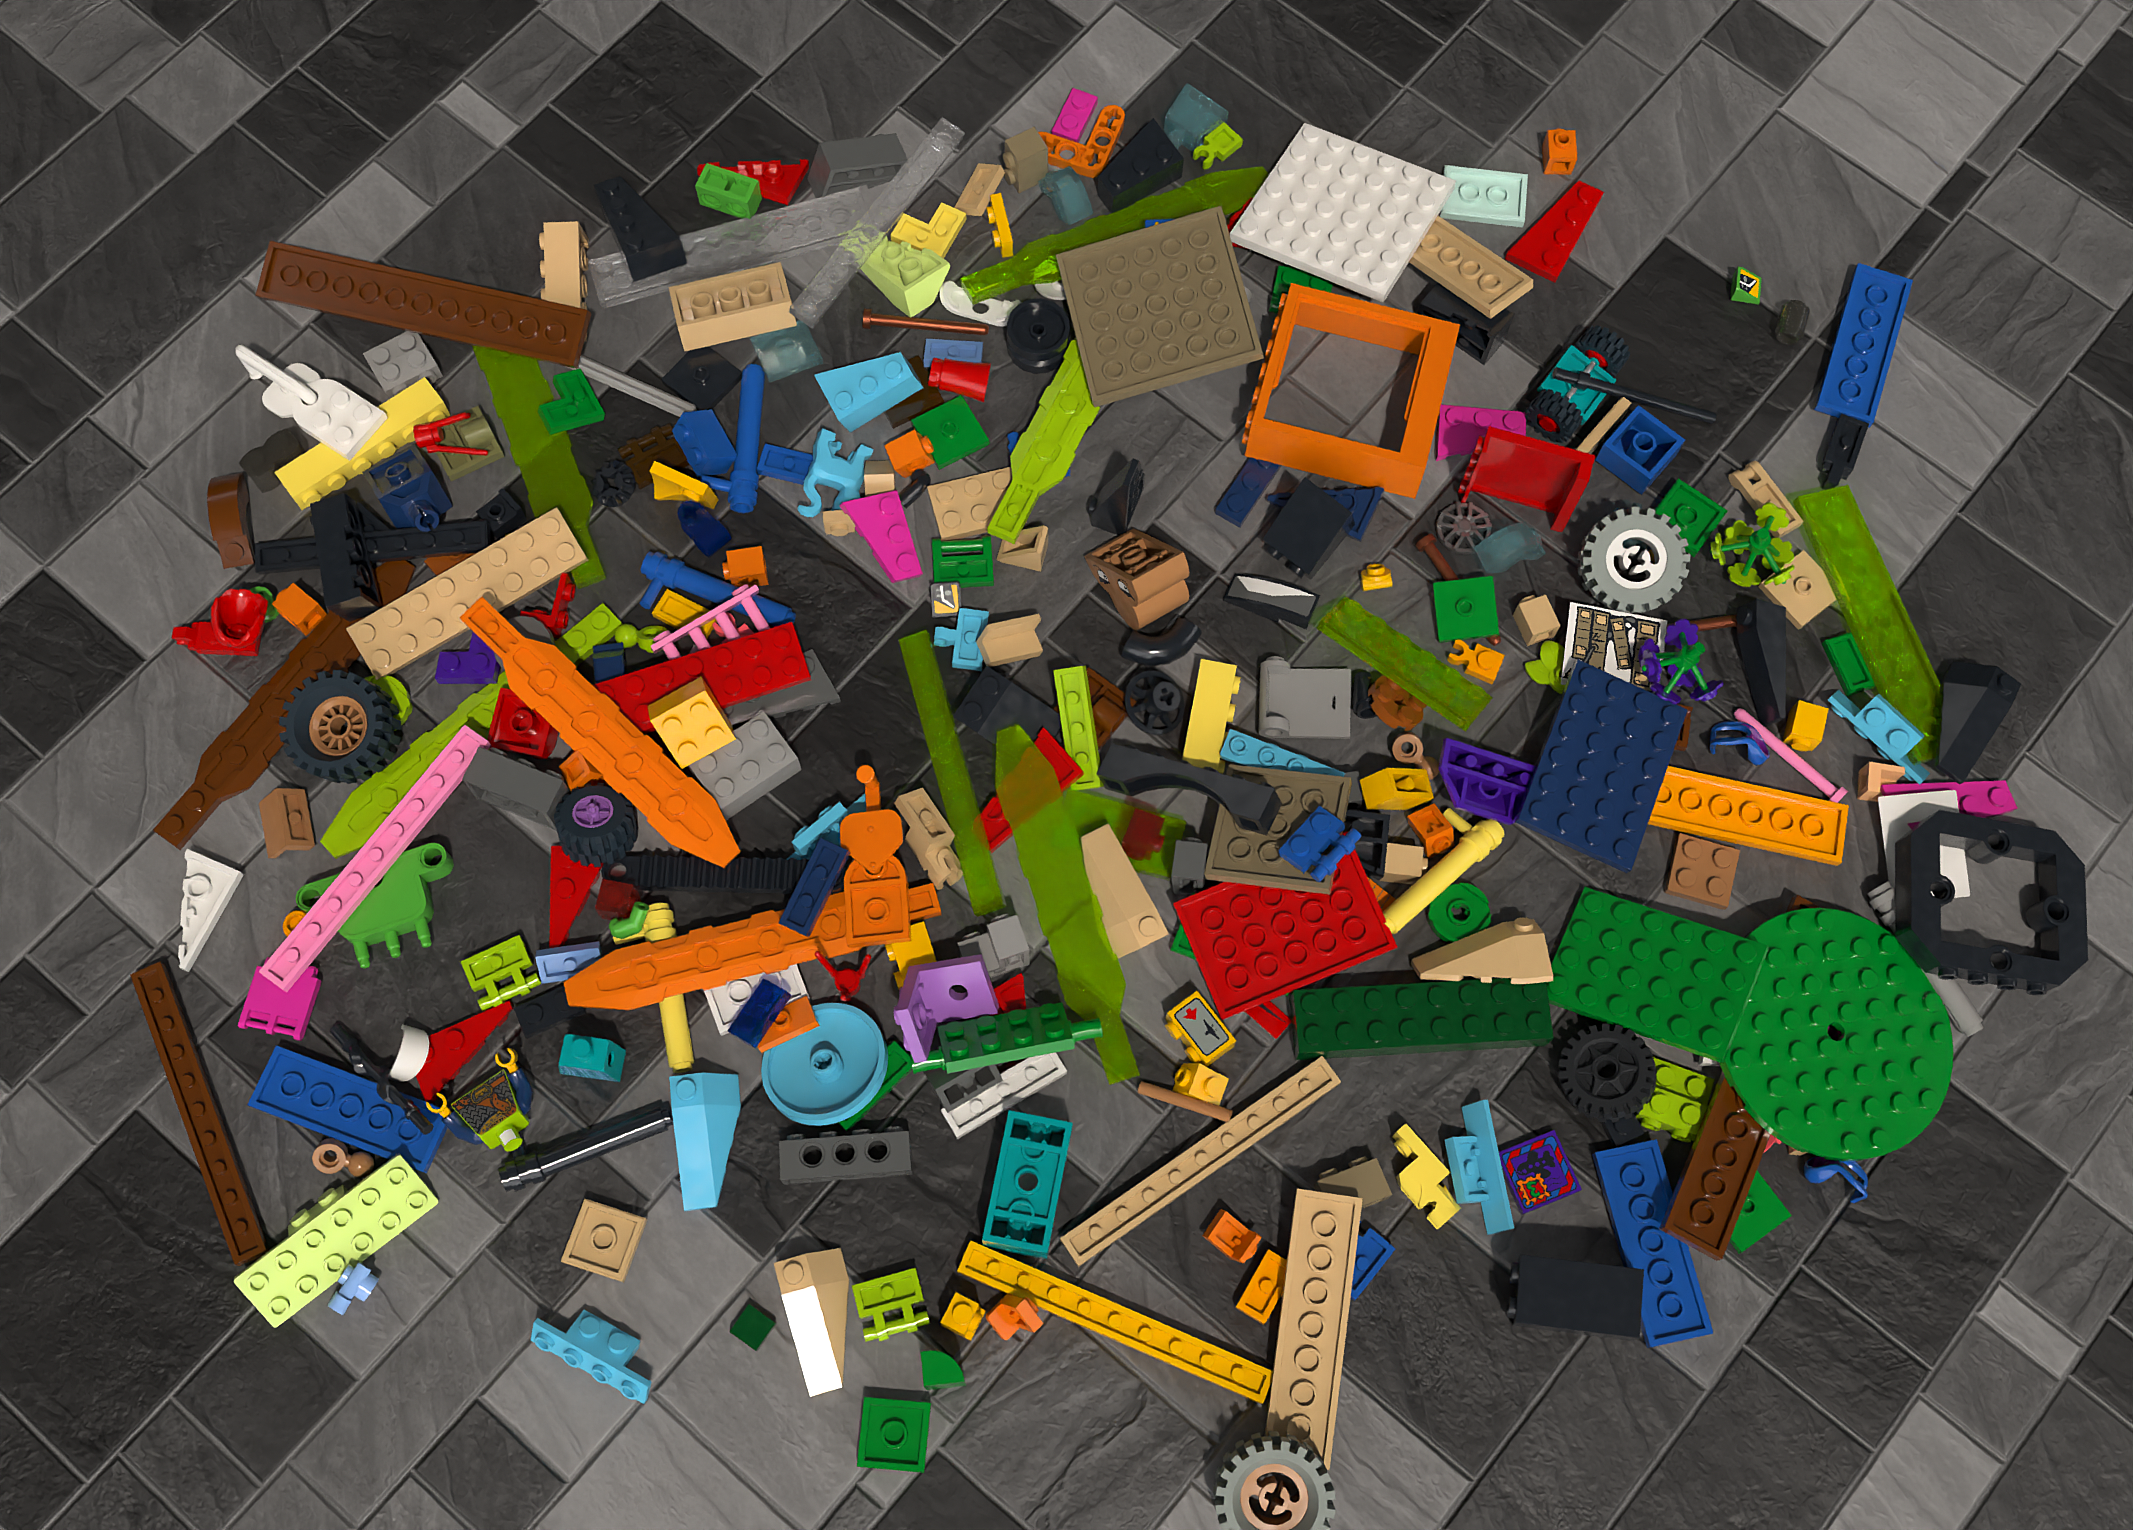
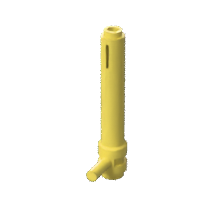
M1448 808L1443 813L1449 823L1464 835L1460 838L1459 844L1383 911L1387 921L1385 925L1390 928L1392 934L1400 931L1475 862L1482 861L1489 855L1490 850H1494L1501 844L1505 833L1497 821L1491 819L1481 820L1473 827L1451 808Z
M655 903L648 905L649 910L641 932L624 939L613 936L615 944L618 945L645 938L646 942L655 943L677 937L676 929L672 928L674 915L673 911L669 910V904ZM679 994L664 998L663 1002H659L668 1064L673 1069V1073L688 1072L692 1070L691 1064L694 1063L684 996Z

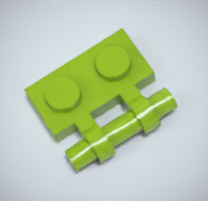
M520 935L461 961L472 990L474 992L483 988L487 990L488 995L477 1000L482 1011L493 1006L496 1007L519 994L524 996L531 993L532 988L541 984L537 973L525 978L522 970L533 966V962ZM512 975L515 983L499 990L496 982Z
M916 1268L852 1285L859 1318L863 1319L873 1316L875 1323L874 1326L863 1329L866 1342L874 1339H879V1341L887 1340L889 1335L906 1330L908 1333L918 1331L917 1327L930 1324L927 1311L917 1314L913 1312V1304L924 1302ZM902 1308L903 1318L885 1322L883 1313Z

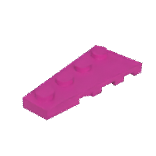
M2006 780L1963 782L1962 784L1943 782L1921 783L1920 785L1918 783L1883 784L1880 786L1882 796L1956 790L1959 813L1989 819L2018 809ZM1920 822L1907 823V825L1912 829Z

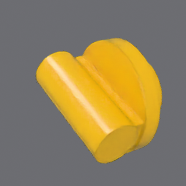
M1370 564L1367 566V569L1361 572L1362 591L1392 587L1391 570L1385 568L1383 564Z

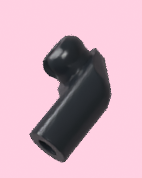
M917 469L911 474V480L914 482L899 495L901 504L906 509L923 494L931 483L930 475L926 474L923 469Z

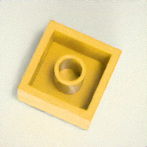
M702 676L647 706L651 723L681 769L736 740L732 724Z

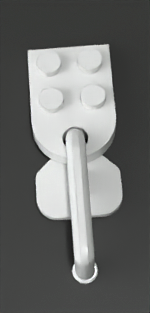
M238 345L235 348L237 357L249 372L251 379L256 380L264 375L273 381L262 396L263 404L268 410L281 418L294 417L303 431L349 461L388 418L384 411L337 381L321 379L317 372L304 364H291L282 370L244 345Z

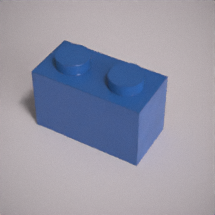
M712 409L683 412L672 429L676 441L679 443L697 477L727 473L738 456Z

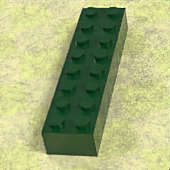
M1511 978L1492 979V983L1481 982V980L1306 989L1293 990L1289 998L1295 1061L1314 1060L1321 1056L1324 1059L1538 1047L1546 1046L1554 1038L1546 982L1511 984Z

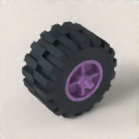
M588 783L584 784L585 787L581 789L576 787L572 789L571 795L565 794L562 797L563 803L557 804V813H554L555 827L564 854L566 856L569 855L570 860L575 863L580 860L581 865L587 867L590 863L594 864V867H601V863L605 862L610 865L615 863L614 859L625 857V851L632 850L634 847L633 841H636L638 836L632 803L622 793L618 794L610 785L605 787V783H597L596 786Z

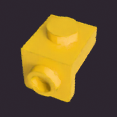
M1183 1063L1175 1075V1085L1172 1091L1220 1106L1229 1078L1200 1063Z

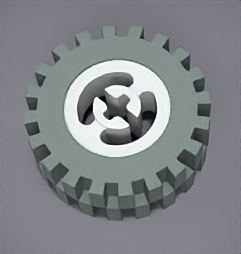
M1630 507L1629 509H1620L1607 515L1589 530L1590 532L1581 543L1583 545L1582 550L1578 552L1577 560H1580L1578 574L1579 576L1582 575L1585 583H1582L1585 591L1589 590L1593 596L1591 598L1596 603L1601 602L1604 604L1603 608L1637 614L1666 604L1675 593L1680 591L1683 586L1681 585L1682 580L1688 576L1689 570L1686 569V563L1690 562V554H1686L1685 547L1688 546L1687 539L1680 537L1678 532L1681 531V528L1677 524L1672 525L1669 522L1670 517L1665 514H1656L1655 509L1646 508L1643 510L1640 507ZM1624 540H1641L1649 545L1654 553L1655 563L1652 564L1649 552L1647 550L1642 551L1637 559L1641 564L1633 566L1628 573L1635 575L1644 572L1646 579L1641 582L1628 581L1622 578L1615 569L1614 556L1619 559V567L1624 571L1631 564L1628 556L1635 555L1640 549V546H1632L1628 549L1623 548L1622 543Z

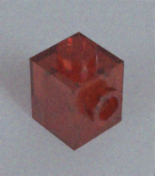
M1135 808L1122 841V848L1126 852L1125 854L1134 860L1143 861V859L1150 861L1154 852L1160 853L1166 837L1161 835L1165 819Z
M602 879L595 910L602 919L612 920L615 917L617 920L620 917L627 919L630 917L634 903L641 902V897L632 884Z

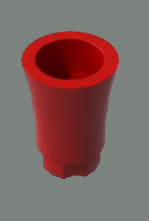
M933 358L928 386L939 387V390L964 395L984 403L991 363Z

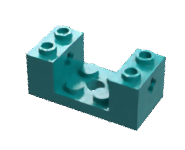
M1009 1110L982 1238L983 1246L1047 1259L1064 1167L1072 1136V1122ZM1025 1173L1035 1175L1038 1180L1037 1186L1031 1191L1021 1189L1018 1184L1020 1176Z

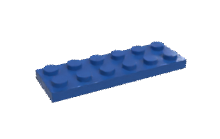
M1861 263L1857 264L1852 275L1814 408L1815 411L1837 418L1842 413L1869 423L1868 428L1874 423L1913 283L1912 279Z
M277 1045L247 1104L257 1110L340 1140L388 1160L396 1154H401L413 1169L427 1174L448 1128L441 1121L443 1117L439 1113L431 1112L427 1108L425 1101L401 1093L404 1098L411 1099L414 1105L420 1108L421 1113L433 1124V1130L423 1135L411 1120H407L400 1106L390 1104L379 1097L377 1083ZM430 1104L433 1109L441 1108L436 1105Z
M1657 1139L1595 1152L1592 1156L1623 1265L1629 1268L1644 1269L1641 1329L1647 1348L1713 1334L1688 1245L1659 1229L1673 1193Z

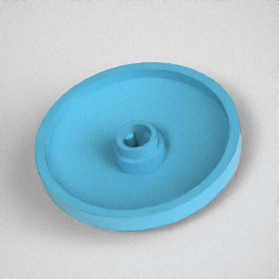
M823 1003L812 1006L820 1026L764 1052L761 1067L764 1089L776 1108L795 1122L820 1126L843 1121L863 1109L874 1098L884 1081L888 1067V1049L884 1036L870 1016L862 1010L847 1004Z

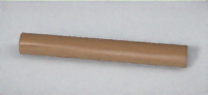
M1141 1081L1138 1088L1139 1094L1225 1122H1229L1232 1116V1110L1147 1082Z

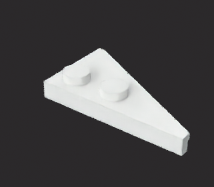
M187 849L185 852L187 872L186 879H183L184 898L181 905L180 926L183 927L182 945H179L178 957L180 959L179 967L189 972L244 875L238 870Z

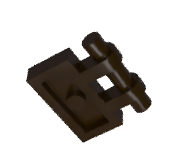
M670 423L660 428L655 426L650 429V433L638 439L633 437L626 441V445L617 449L622 459L633 454L634 457L625 461V463L633 471L635 482L640 490L654 483L649 472L654 461L676 471L690 465L675 437L669 440L665 439L673 434V428ZM654 443L657 444V446H655V447H653V448H651V449H649V450H647V451H645V452L642 451V449H644V448H646V447H648V446H650V445H652V444H654Z

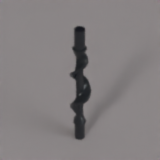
M340 1024L334 1025L330 1029V1033L343 1046V1051L349 1053V1059L355 1072L364 1076H372L378 1082L377 1093L379 1097L390 1104L400 1106L407 1120H411L423 1135L430 1133L434 1128L433 1124L421 1113L420 1108L414 1105L411 1099L404 1098L388 1080L390 1066L383 1065L379 1067L374 1065L360 1049L357 1039L352 1038Z

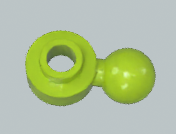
M623 624L617 628L615 640L617 643L623 642L624 648H630L638 643L641 649L653 653L651 645L655 644L653 638L667 631V629L662 626H649L638 631L633 625Z

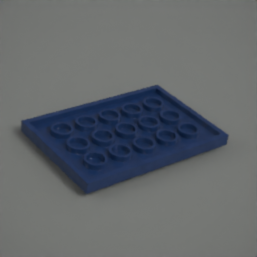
M1578 659L1573 663L1515 823L1620 871L1630 872L1688 710L1670 701H1665L1653 693Z

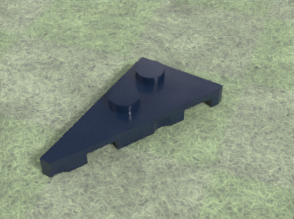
M1375 487V489L1363 490L1352 488L1342 491L1323 490L1352 512L1355 526L1347 536L1361 542L1383 496L1384 488ZM1282 492L1276 495H1269L1267 502L1283 509L1292 494L1290 492Z

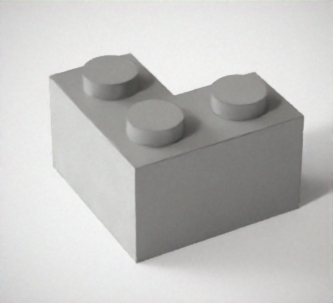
M1009 914L999 915L991 920L992 923L987 924V933L980 935V932H974L962 938L963 941L958 942L961 957L982 954L990 978L1030 965V950L1017 915L1011 917Z

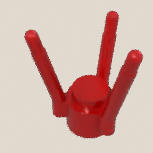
M468 412L435 422L417 424L413 427L417 446L419 448L426 447L428 453L447 452L488 455V451L483 449L438 445L439 442L443 441L441 427L470 418L471 414Z
M816 951L814 953L815 957L829 972L831 977L835 979V986L841 994L840 999L849 1002L851 997L860 990V980L866 976L865 972L870 963L871 955L867 954L858 971L850 968L837 971L821 952Z

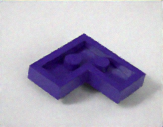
M472 631L469 652L439 653L435 679L439 684H497L500 665L495 659L494 652Z

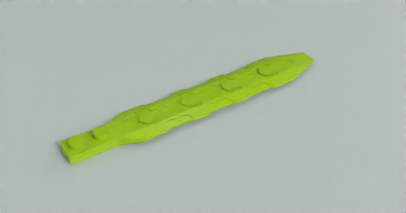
M1076 338L1070 342L1063 356L1064 361L1051 385L1045 389L1039 401L1040 406L1027 431L1022 433L1010 455L1012 482L987 528L989 534L1012 544H1015L1039 496L1065 478L1076 456L1075 451L1088 426L1093 424L1100 410L1099 406L1094 407Z
M602 603L557 641H554L555 646L578 667L580 663L593 654V646L605 644L615 635L617 628L623 624ZM505 671L498 676L497 684H488L478 693L470 695L457 706L458 709L432 731L421 735L410 744V749L383 771L372 775V778L367 779L349 795L320 840L335 859L359 850L364 846L464 725L487 740L500 688L510 689Z

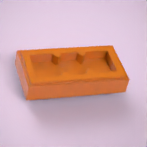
M807 996L749 1022L757 1047L761 1053L820 1026Z

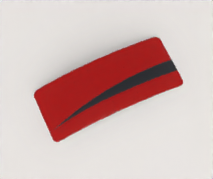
M1271 1001L1244 1011L1275 1039L1291 1023V1020Z

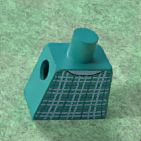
M565 1034L558 1065L559 1072L564 1075L620 1082L626 1050L611 1040ZM611 1055V1062L608 1065V1057Z

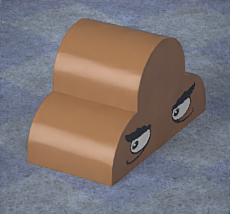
M1135 528L1084 556L1099 584L1109 592L1123 620L1135 631L1189 601V591L1184 580L1189 577V566L1184 552Z

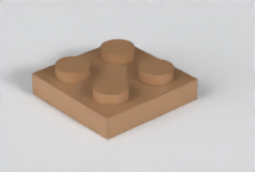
M1679 833L1676 837L1664 893L1725 910L1729 905L1740 850Z

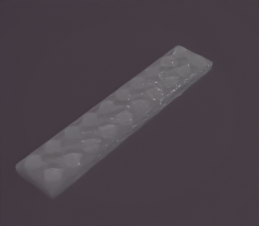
M856 187L827 195L826 197L757 214L751 218L746 217L680 235L688 264L633 282L620 252L589 260L588 264L601 308L605 309L667 292L669 287L754 268L873 235L875 231L860 188Z

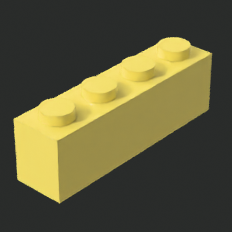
M1201 659L1182 760L1189 762L1192 766L1199 768L1211 767L1221 774L1224 772L1225 761L1220 760V752L1229 733L1225 732L1226 722H1233L1236 705L1230 704L1231 695H1237L1241 677L1235 676L1237 665Z

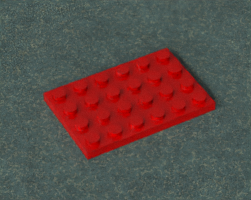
M1355 849L1350 855L1345 854L1336 864L1337 869L1334 873L1330 895L1223 882L1173 903L1221 1020L1230 1018L1293 992V990L1300 989L1398 948L1390 928L1385 925L1387 921Z

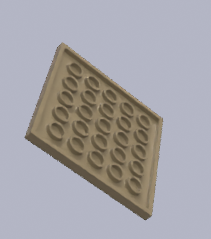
M1222 206L1056 254L1094 407L1264 359Z

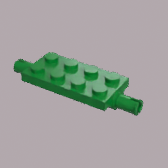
M1062 1002L1056 1004L1048 1003L1041 1007L1025 1010L1017 1009L1009 1013L994 1016L986 1015L978 1019L963 1022L955 1021L947 1025L937 1026L941 1044L938 1046V1049L930 1050L926 1062L914 1063L911 1053L910 1058L913 1074L942 1068V1071L946 1070L948 1074L1075 1049L1076 1041L1103 1037L1099 1017L1071 1023V1020L1067 1019Z

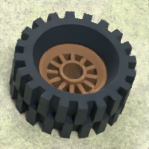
M333 670V675L322 671L317 673L319 680L311 677L303 680L302 682L306 688L302 690L295 687L290 694L296 697L293 703L285 701L282 709L289 711L288 716L280 717L279 725L286 728V732L279 733L280 741L290 745L284 748L287 756L295 759L293 763L297 767L306 770L305 772L335 783H341L342 781L352 784L356 783V778L365 781L372 778L369 770L378 773L385 768L381 763L382 759L392 760L395 753L389 751L391 744L399 746L401 739L394 735V730H400L402 726L400 720L393 718L394 715L399 714V710L396 705L390 703L392 697L387 692L381 690L380 686L356 674L346 673L342 670ZM347 722V730L341 735L340 729Z

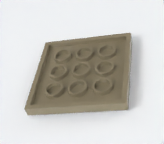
M1229 764L1226 775L1236 774L1249 782L1257 784L1265 782L1275 788L1282 805L1266 836L1239 828L1233 816L1220 804L1205 867V878L1208 880L1330 895L1335 871L1330 876L1326 875L1321 882H1317L1310 875L1316 868L1314 865H1311L1303 873L1280 857L1278 850L1319 806L1342 822H1345L1352 786L1351 777ZM1330 844L1321 855L1327 856L1334 846Z

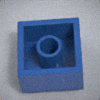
M1638 405L1603 444L1596 461L1642 495L1675 458L1685 439Z

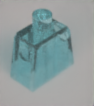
M1187 83L1165 116L1164 131L1177 149L1183 145L1194 152L1198 146L1204 145L1205 136L1223 122L1227 124L1228 111Z

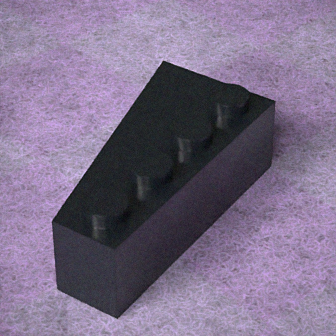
M621 176L593 185L602 213L633 282L688 264L680 237Z
M342 493L310 503V522L315 533L326 608L349 622L369 616L383 608L356 501L347 494Z

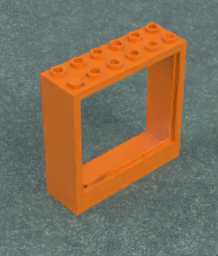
M1291 283L1288 294L1282 293L1278 315L1275 317L1272 336L1266 349L1265 361L1262 363L1258 386L1255 388L1252 407L1247 416L1242 444L1247 445L1245 456L1374 489L1375 487H1382L1385 492L1415 499L1426 469L1460 324ZM1294 325L1419 355L1403 418L1407 425L1400 452L1264 419L1271 391L1279 383Z

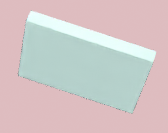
M1445 165L1443 176L1456 180L1453 192L1440 211L1441 218L1523 228L1528 174Z

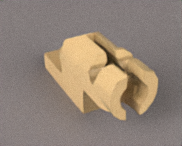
M923 788L898 796L894 804L910 826L905 840L918 858L923 870H928V877L937 890H941L944 887L943 882L945 880L950 886L955 884L964 874L959 859L950 847L955 834Z

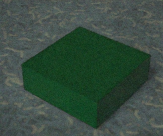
M748 1304L729 1332L755 1351H758L776 1326V1323Z

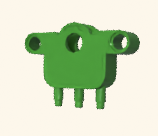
M428 843L403 852L385 873L381 884L370 891L338 930L346 940L353 944L356 958L361 968H368L370 966L367 946L386 941L391 957L397 958L401 955L398 936L415 930L422 947L431 946V934L428 923L433 917L434 906L427 883L449 875L454 866L451 855L440 844ZM442 855V860L439 864L430 866L433 857ZM339 874L302 886L296 894L298 907L305 913H308L312 908L309 907L310 900L315 896L321 897Z

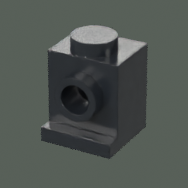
M503 488L498 491L499 494L476 511L480 519L478 521L487 520L490 522V534L492 533L498 541L527 521L521 507Z

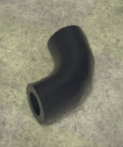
M1177 618L1169 631L1160 636L1151 637L1134 630L1123 649L1121 657L1145 666L1168 665L1184 657L1198 641L1202 632L1194 623L1182 618Z

